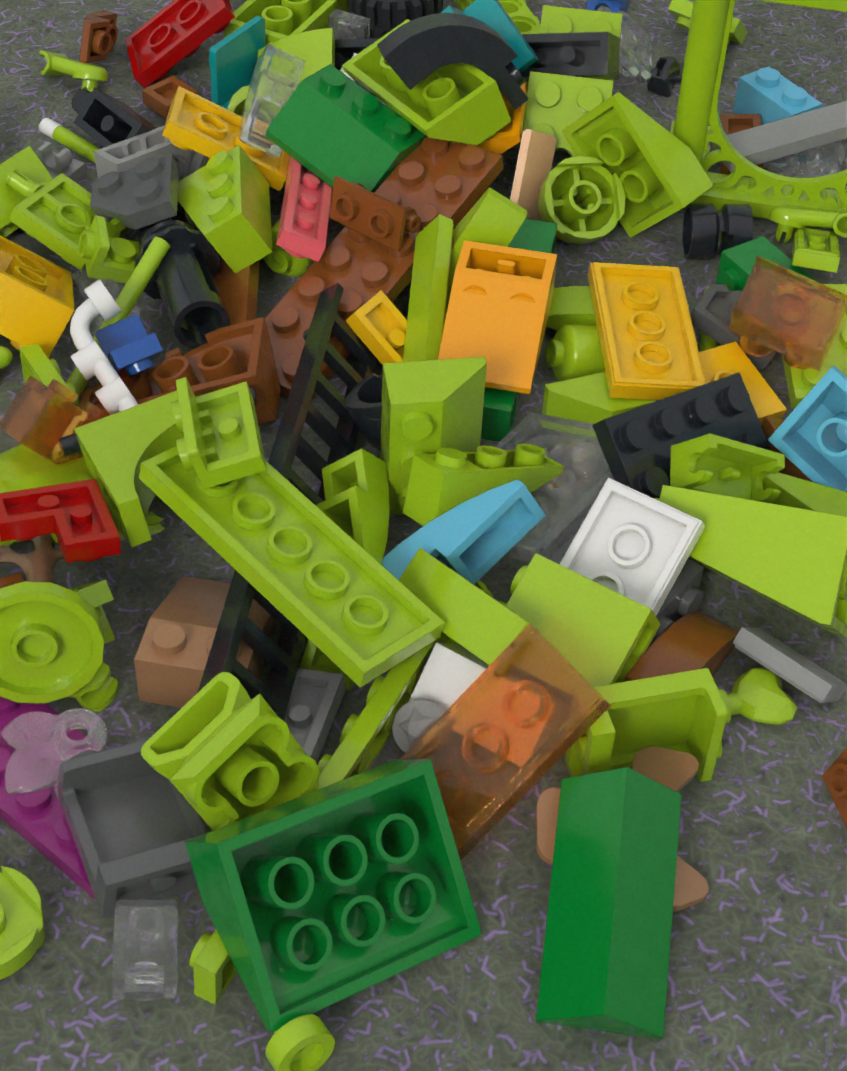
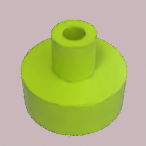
M302 1015L289 1021L279 1030L274 1031V1035L266 1046L265 1055L275 1071H316L331 1056L335 1047V1039L317 1015Z

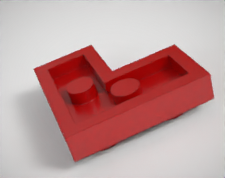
M96 479L0 493L1 542L9 540L26 541L40 535L55 533L66 563L76 561L91 562L101 557L121 554L120 536Z

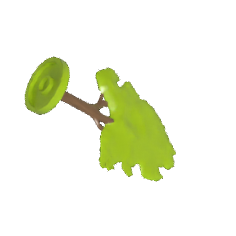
M37 433L32 438L24 440L20 445L0 453V493L92 479L82 454L63 457L58 438L74 433L54 435L52 437H44L42 434ZM109 509V512L119 533L120 540H126L124 533L122 532L115 517ZM153 511L147 515V526L150 536L160 533L165 529L160 524L164 519L155 515ZM55 533L40 535L31 539L35 544L34 553L20 554L11 549V544L22 541H0V563L17 564L26 575V581L0 588V697L17 703L45 704L69 697L91 682L103 662L104 629L95 608L77 592L53 583L54 567L60 559L64 558L62 550H57L54 547L55 543L58 542Z

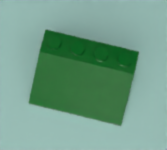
M431 759L392 760L185 841L202 902L266 1030L270 1032L279 1030L283 1025L299 1016L313 1014L482 935Z

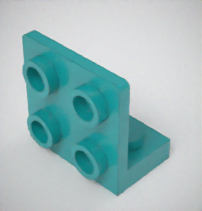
M254 17L210 48L209 64L211 99L213 103L227 109L232 95L241 87L257 84L258 50L266 46L264 18Z

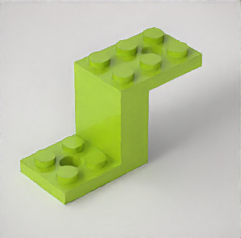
M543 5L539 34L610 32L620 38L623 14ZM530 71L527 97L529 99L526 101L522 133L525 129L553 135L557 140L555 152L565 150L572 157L577 156L561 130L610 98L613 92L614 80Z

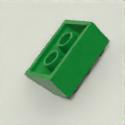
M329 64L301 81L266 129L265 137L332 188L334 176L338 175L352 183L358 182L365 189L374 193L394 169L422 144L426 135L347 77L343 72Z

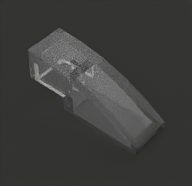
M268 43L257 59L242 114L240 141L277 158L281 155L282 149L265 137L266 129L298 87L306 63L305 60Z

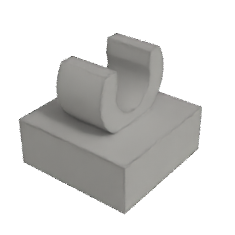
M47 141L37 149V157L53 179L63 173L78 183L86 176L85 163L73 159L68 148H64L59 153L52 151V143Z

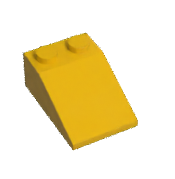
M0 235V335L11 339L10 344L17 350L20 347L38 343L49 358L75 311L72 272Z

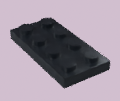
M740 372L606 418L592 425L613 479L651 498H660L662 486H670L672 445L710 433L771 451Z

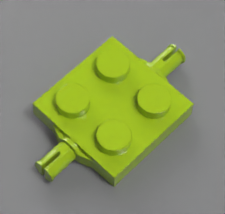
M18 169L12 171L7 177L6 185L12 187L26 197V199L14 206L9 220L24 230L29 236L37 239L61 256L66 262L72 264L80 271L85 269V259L79 256V241L84 230L89 231L95 217L90 207L91 193L63 173L51 181L35 183L19 172ZM113 218L109 223L106 222L108 236L123 238L127 235L129 228L125 227L120 219Z

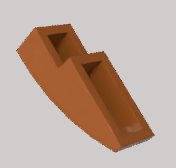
M699 611L688 613L673 623L655 640L626 674L624 682L709 668L713 677L734 649L735 644H733V641L739 631Z

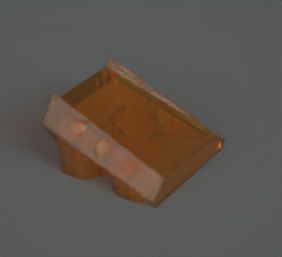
M756 256L752 272L736 307H733L728 330L738 334L740 348L746 354L760 357L774 350L782 354L785 362L791 367L798 369L813 368L820 371L847 309V295L766 258Z

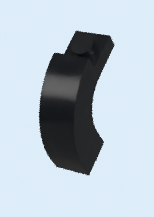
M438 13L419 17L400 26L377 44L383 58L409 90L440 67L454 63H464L481 69L494 79L499 90L515 110L529 99L520 87L526 80L512 62L518 55L499 32L476 18L455 13Z

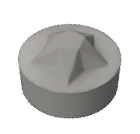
M431 700L410 701L403 705L394 717L392 726L393 736L398 747L406 754L413 757L433 756L440 753L451 739V718L446 709L437 702Z

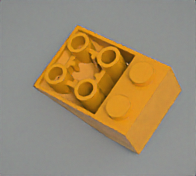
M464 240L454 273L438 360L485 357L487 363L485 387L530 394L553 299L557 254Z

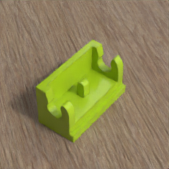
M709 433L671 446L670 486L770 503L778 498L781 491L774 488H766L764 490L763 480L768 474H775L785 468V455Z

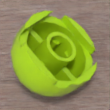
M578 155L564 159L547 174L538 191L537 209L540 219L544 222L557 223L556 238L564 243L581 246L602 239L615 228L625 212L626 194L621 179L615 172L611 174L607 168L602 166L604 162L595 157Z

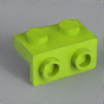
M187 377L176 380L178 400L171 402V409L179 432L184 433V437L177 439L176 443L185 470L195 469L204 489L266 471L267 467L253 395L247 381L195 397Z

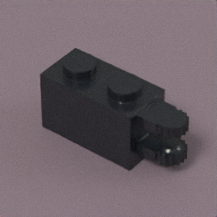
M95 87L92 92L84 88L82 90L79 89V91L73 94L71 99L72 108L78 114L73 123L103 147L156 129L154 125L128 105Z

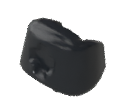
M675 57L659 58L656 67L652 69L647 80L648 91L664 97L671 96L675 84L681 83L682 79L680 64Z

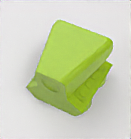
M229 672L217 674L150 737L141 748V756L149 766L171 781L212 830L219 829L319 789V767L316 761L307 755L290 733L287 723L276 715L261 694L250 699L240 681Z

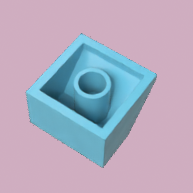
M768 66L739 77L733 114H760L761 125L825 106L809 95L806 90L796 86L782 76L779 71Z
M834 365L769 437L768 441L814 483L846 492L847 376Z

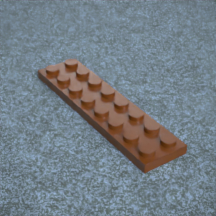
M426 136L422 144L394 169L374 193L402 207L415 209L417 216L421 218L419 229L413 234L409 232L403 235L401 251H396L345 226L324 250L319 262H313L266 316L265 321L268 327L281 389L280 396L288 399L305 344L303 333L310 328L320 292L337 282L344 288L337 314L344 321L380 290L393 303L412 279L416 235L439 214L452 219L454 229L504 169L502 155L471 144L434 139ZM331 331L328 342L346 359L351 352ZM323 361L320 372L329 380L334 371ZM315 391L313 392L312 399L317 394Z

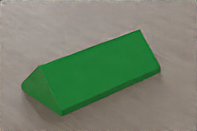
M629 767L561 780L536 1022L663 1039L682 794Z

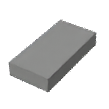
M742 627L733 641L735 648L819 703L839 701L847 689L845 682L761 628Z

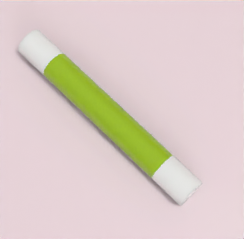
M44 118L40 122V132L95 164L93 151L101 148L50 118Z

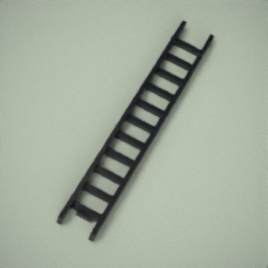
M338 282L320 292L310 328L303 333L305 340L304 348L268 461L274 469L314 505L326 500L322 468L354 452L359 429L345 406V399L358 383L374 373L377 358L337 314L344 290ZM331 331L355 356L353 368L328 342ZM323 361L347 385L345 397L320 372ZM314 391L339 416L336 428L311 403ZM305 422L331 448L327 462L301 436ZM295 455L321 481L318 495L292 469ZM236 570L198 692L217 674L229 672L240 681L250 699L261 694L276 715L284 721L306 636ZM253 599L282 625L277 644L248 618ZM241 639L271 665L266 686L236 660Z

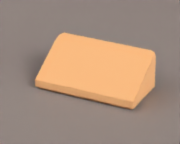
M525 129L522 133L510 200L528 211L526 218L540 220L537 209L538 191L545 177L551 171L557 140L553 135Z

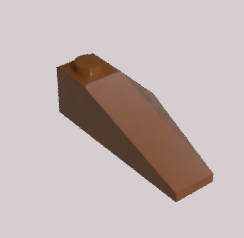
M264 317L216 329L205 335L208 343L182 354L179 347L164 353L166 356L164 361L139 375L129 378L127 371L119 374L138 404L177 391L176 380L187 377L196 397L247 381L248 386L253 387L256 395L257 404L255 405L258 426L268 421L276 420L278 416L281 389L268 327ZM101 383L83 391L76 419L79 427L110 415L95 394L96 391L103 387Z

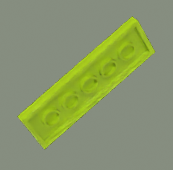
M177 446L141 462L139 479L360 688L440 638L445 622L266 460V471L207 489L203 488L195 469L185 470Z

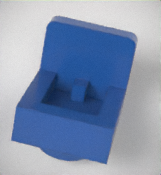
M138 315L130 316L104 327L95 334L100 348L116 372L121 374L127 371L129 378L155 367L153 359L157 358L163 351L155 332L148 335Z

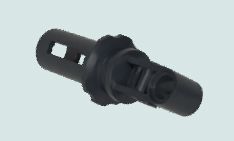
M177 202L176 216L135 230V235L140 243V254L135 259L134 269L154 237H160L170 245L169 250L144 289V292L153 299H162L176 338L182 345L195 349L208 343L205 337L206 334L216 329L230 326V318L213 280L215 274L220 269V256L203 233L189 225L185 216L186 211Z

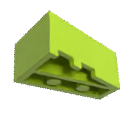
M240 145L228 152L221 151L216 153L208 160L205 166L179 181L178 202L235 274L273 252L269 183Z

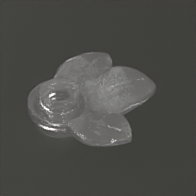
M74 708L66 710L58 716L34 711L13 719L1 731L3 739L13 748L17 749L12 753L6 766L5 789L7 793L18 794L54 786L57 796L59 765L61 762L69 760L81 752L90 750L104 751L107 744V728L102 718L91 710ZM80 728L88 732V735L79 741H74L67 737V733L73 729Z

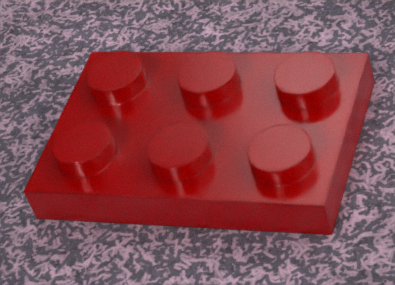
M173 0L125 39L134 79L143 88H146L154 81L162 80L169 73L171 67L183 58H188L195 54L200 45L213 34H219L224 31L230 24V21L235 18L230 1Z

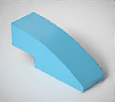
M517 479L473 497L430 521L383 558L381 565L399 580L419 548H421L475 584L546 515L524 483Z

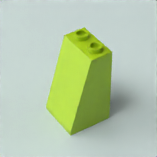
M667 485L662 486L660 498L654 499L703 521L705 525L701 536L688 557L690 560L836 636L847 637V516Z

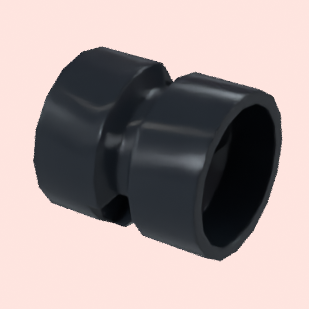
M690 203L685 208L682 245L686 260H710L714 254H718L721 258L722 251L753 240V215L749 204H724L720 210H716L713 204Z

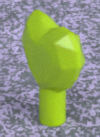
M766 667L750 668L734 683L732 693L728 694L731 716L741 714L753 722L781 725L793 720L798 708L793 699L782 690L781 678Z

